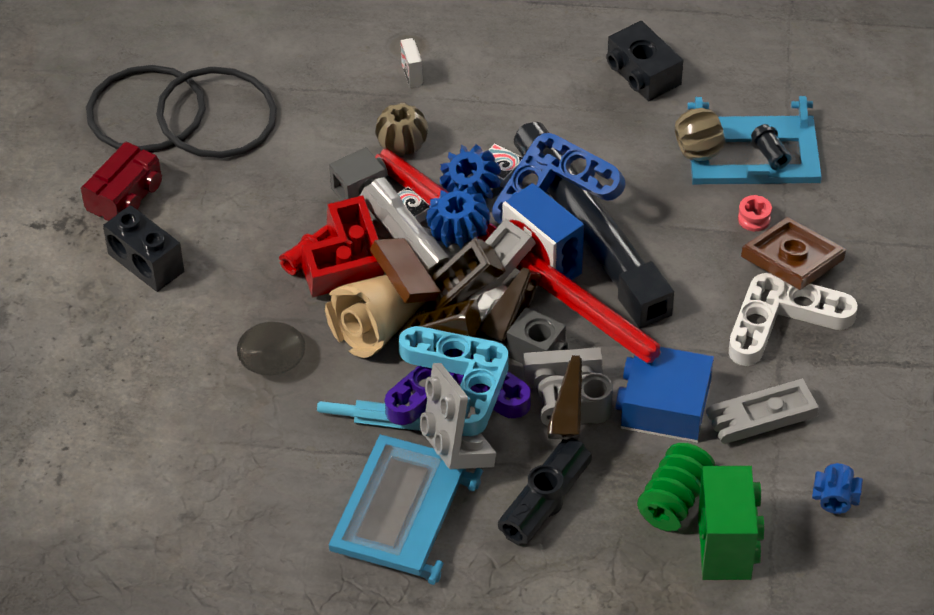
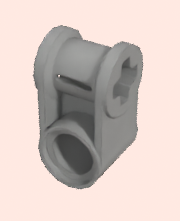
M601 373L583 374L581 424L605 422L613 413L612 382L606 375ZM549 376L538 384L539 396L543 398V408L541 409L540 416L542 423L546 426H549L564 376ZM554 387L558 388V393H554Z

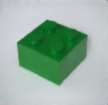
M702 466L697 513L702 580H751L753 565L760 564L761 562L760 541L764 540V517L758 516L757 507L761 506L760 482H753L752 466Z

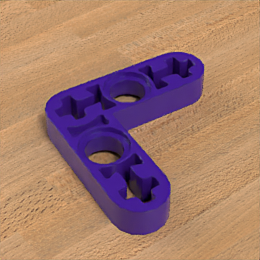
M449 349L444 352L448 357H459L464 353L459 349ZM417 366L387 392L384 399L385 413L390 422L396 425L411 424L426 411L427 396L425 387L420 386L419 382L431 377L432 368ZM449 372L460 386L464 375ZM507 372L502 385L503 389L500 390L493 410L507 418H519L530 410L531 391L525 382ZM476 384L470 389L476 393H483L488 391L490 387L484 384Z

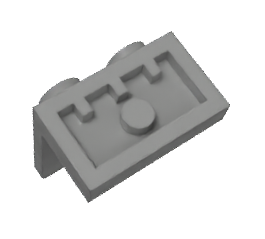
M433 363L431 377L427 378L425 384L427 404L426 411L420 417L422 435L427 438L435 452L442 458L449 469L494 467L496 452L481 433L475 436H462L468 396L442 363Z

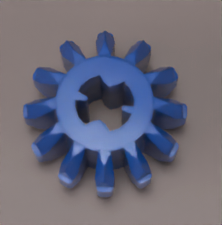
M462 144L460 154L455 155L448 152L450 163L440 164V170L443 173V176L440 177L442 187L448 192H453L455 185L460 191L471 187L475 194L482 193V196L493 199V193L490 188L500 187L501 183L498 177L501 174V168L495 162L493 153L489 150L483 152L482 148L475 144L470 152Z
M455 185L453 192L447 193L441 190L439 198L430 199V209L427 210L426 215L427 223L434 239L442 241L446 248L457 243L462 249L465 242H470L475 237L478 238V236L487 235V225L490 224L491 216L482 193L475 194L471 187L460 191Z

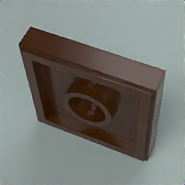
M786 217L742 247L741 257L801 290L841 263L845 258L846 249Z

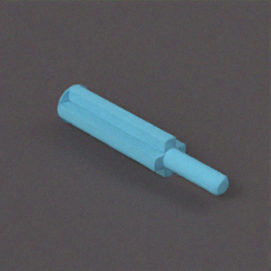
M356 400V405L323 401L317 404V411L319 413L354 417V423L421 431L420 417L407 425H396L390 422L386 417L385 403Z

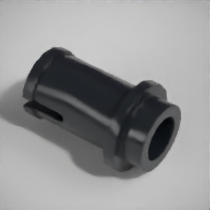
M763 124L753 130L751 143L755 149H760L773 170H777V168L782 169L789 164L792 158L791 154L778 139L776 128Z

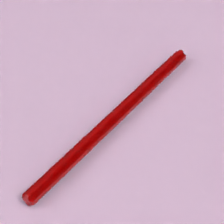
M383 149L381 153L375 156V158L379 157L383 160L390 177L405 188H411L429 205L430 199L439 198L441 190L449 193L391 150ZM491 222L487 225V235L478 236V239L485 242L496 230L497 227ZM531 251L515 267L519 271L524 267L541 273L542 277L538 285L644 362L652 363L660 356L661 351L658 342Z

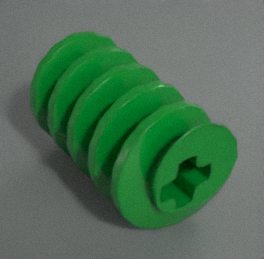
M676 443L671 445L667 449L665 457L660 461L658 468L652 474V479L646 484L645 491L638 498L637 506L644 519L660 530L670 532L678 530L681 527L680 521L687 518L688 509L694 506L695 497H698L700 494L702 466H715L712 456L693 444Z

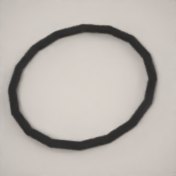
M145 65L129 67L107 77L93 90L86 105L88 126L99 140L118 150L123 143H119L104 135L94 122L93 107L99 94L112 82L131 74L157 72L170 74L178 78L184 73L175 68ZM193 78L185 82L196 93L199 109L193 123L180 135L176 136L181 141H184L199 127L206 110L204 93ZM167 140L158 144L138 147L141 151L144 149L152 152L164 150L175 144Z
M211 66L188 71L171 81L159 96L156 117L163 134L178 148L200 157L227 158L245 154L266 140L275 127L277 107L270 90L254 76L234 68ZM211 73L233 75L252 83L264 94L270 108L269 121L261 135L243 147L226 151L202 150L182 142L168 129L163 115L165 100L176 86L192 77Z

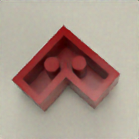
M364 196L327 204V228L331 238L302 245V268L312 298L328 294L342 285L384 275L383 269L370 251L373 242L378 240Z

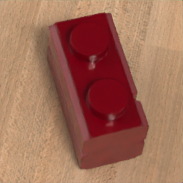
M127 141L123 143L81 187L84 208L94 215L103 216L107 221L130 205L138 210L141 200L149 192H155L162 182L160 162L157 155L144 149L141 151L138 146Z

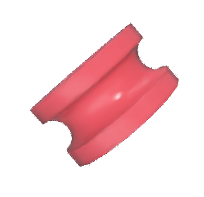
M758 195L745 197L739 205V224L744 229L753 232L766 229L771 220V203L768 199Z

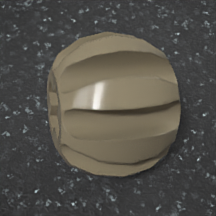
M406 103L389 105L377 118L375 134L382 148L389 149L398 156H404L405 154H414L422 147L427 138L428 124L423 113L415 106H409Z
M705 108L690 109L683 113L676 121V139L682 154L687 159L695 161L709 160L718 155L724 148V131L718 116L712 110Z

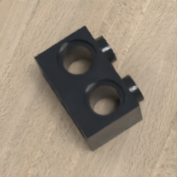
M128 206L103 224L108 254L156 292L185 272L180 242L133 206Z

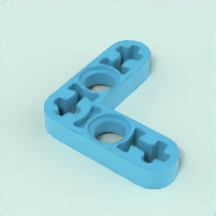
M414 326L405 329L399 336L401 358L409 364L432 368L433 363H442L448 372L464 375L460 387L468 396L462 436H475L483 432L488 424L508 372L509 352L507 348L495 341L426 327ZM449 349H459L464 352L459 357H448L444 354ZM476 384H485L490 387L488 391L483 393H476L470 388ZM470 406L475 407V414L466 419L470 412Z

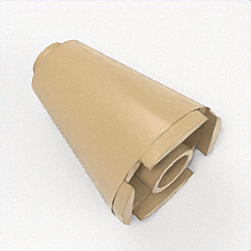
M387 275L342 285L332 290L329 294L332 295L331 301L325 305V313L328 325L337 341L340 343L345 340L353 347L348 350L351 354L366 358L379 352L425 302L404 303Z

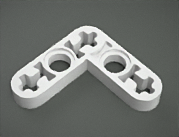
M771 273L759 274L750 283L730 336L728 354L739 365L750 366L759 362L763 356L777 315L835 330L848 329L855 322L857 302L851 295L813 284H809L799 290ZM765 289L771 290L766 302L761 301V293ZM800 296L807 297L813 304L800 306L793 299ZM820 303L824 304L823 310L819 309ZM837 309H843L842 314L836 313ZM752 314H759L766 318V322L754 324L748 321L747 317ZM747 336L752 337V345L748 347V350L742 349Z

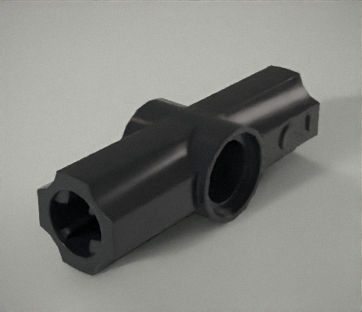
M572 437L568 440L562 439L543 465L534 467L530 471L528 484L498 520V529L503 532L507 540L517 545L522 543L528 544L546 519L561 510L563 497L592 460V454L585 448L582 442Z

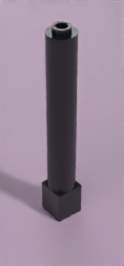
M541 122L526 123L518 129L514 137V145L524 157L533 141L541 134L549 133V131ZM546 147L543 150L545 155L551 154L559 161L562 158V155L554 148L549 149ZM571 163L569 168L570 174H580ZM556 175L547 191L557 203L584 224L583 241L617 286L618 299L638 327L641 329L672 316L675 291L653 261L646 263L596 196Z

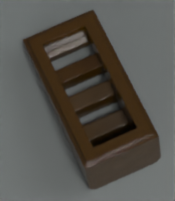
M475 237L431 277L440 290L436 300L430 301L434 310L464 301L506 272L493 247ZM470 268L471 272L467 274L466 270ZM457 277L459 281L457 285L453 281V278ZM443 285H445L448 291L445 296L440 289Z
M523 267L484 319L478 332L499 341L507 342V331L526 307H530L542 277L541 273Z
M477 300L464 301L409 318L397 336L398 342L400 334L405 329L414 326L474 337L482 324Z
M572 355L571 360H569L549 422L548 439L568 440L572 437L578 440L580 438L582 358H580V355Z

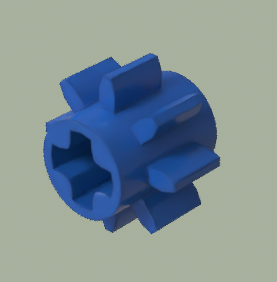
M836 463L828 465L824 473L817 471L815 474L812 498L815 500L821 499L820 505L827 512L834 514L845 513L849 511L851 504L859 505L863 479L859 477L854 478L853 469L845 464Z

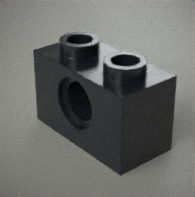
M642 20L608 36L606 59L610 68L619 72L628 81L630 87L634 91H638L648 102L682 85L684 60Z

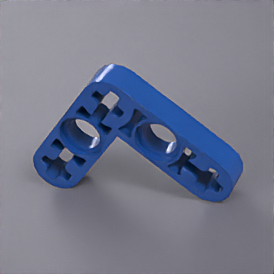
M543 133L533 141L495 201L492 215L497 223H502L503 202L508 200L513 193L523 190L522 181L529 174L538 175L536 186L544 192L547 191L557 175L606 201L614 200L623 193L625 179L614 165L555 134ZM546 147L549 149L554 148L562 155V158L559 161L551 154L545 155L543 150ZM579 158L586 159V168L582 173L578 175L570 174L569 168L574 160ZM595 172L605 179L612 178L613 184L611 186H602L594 178Z

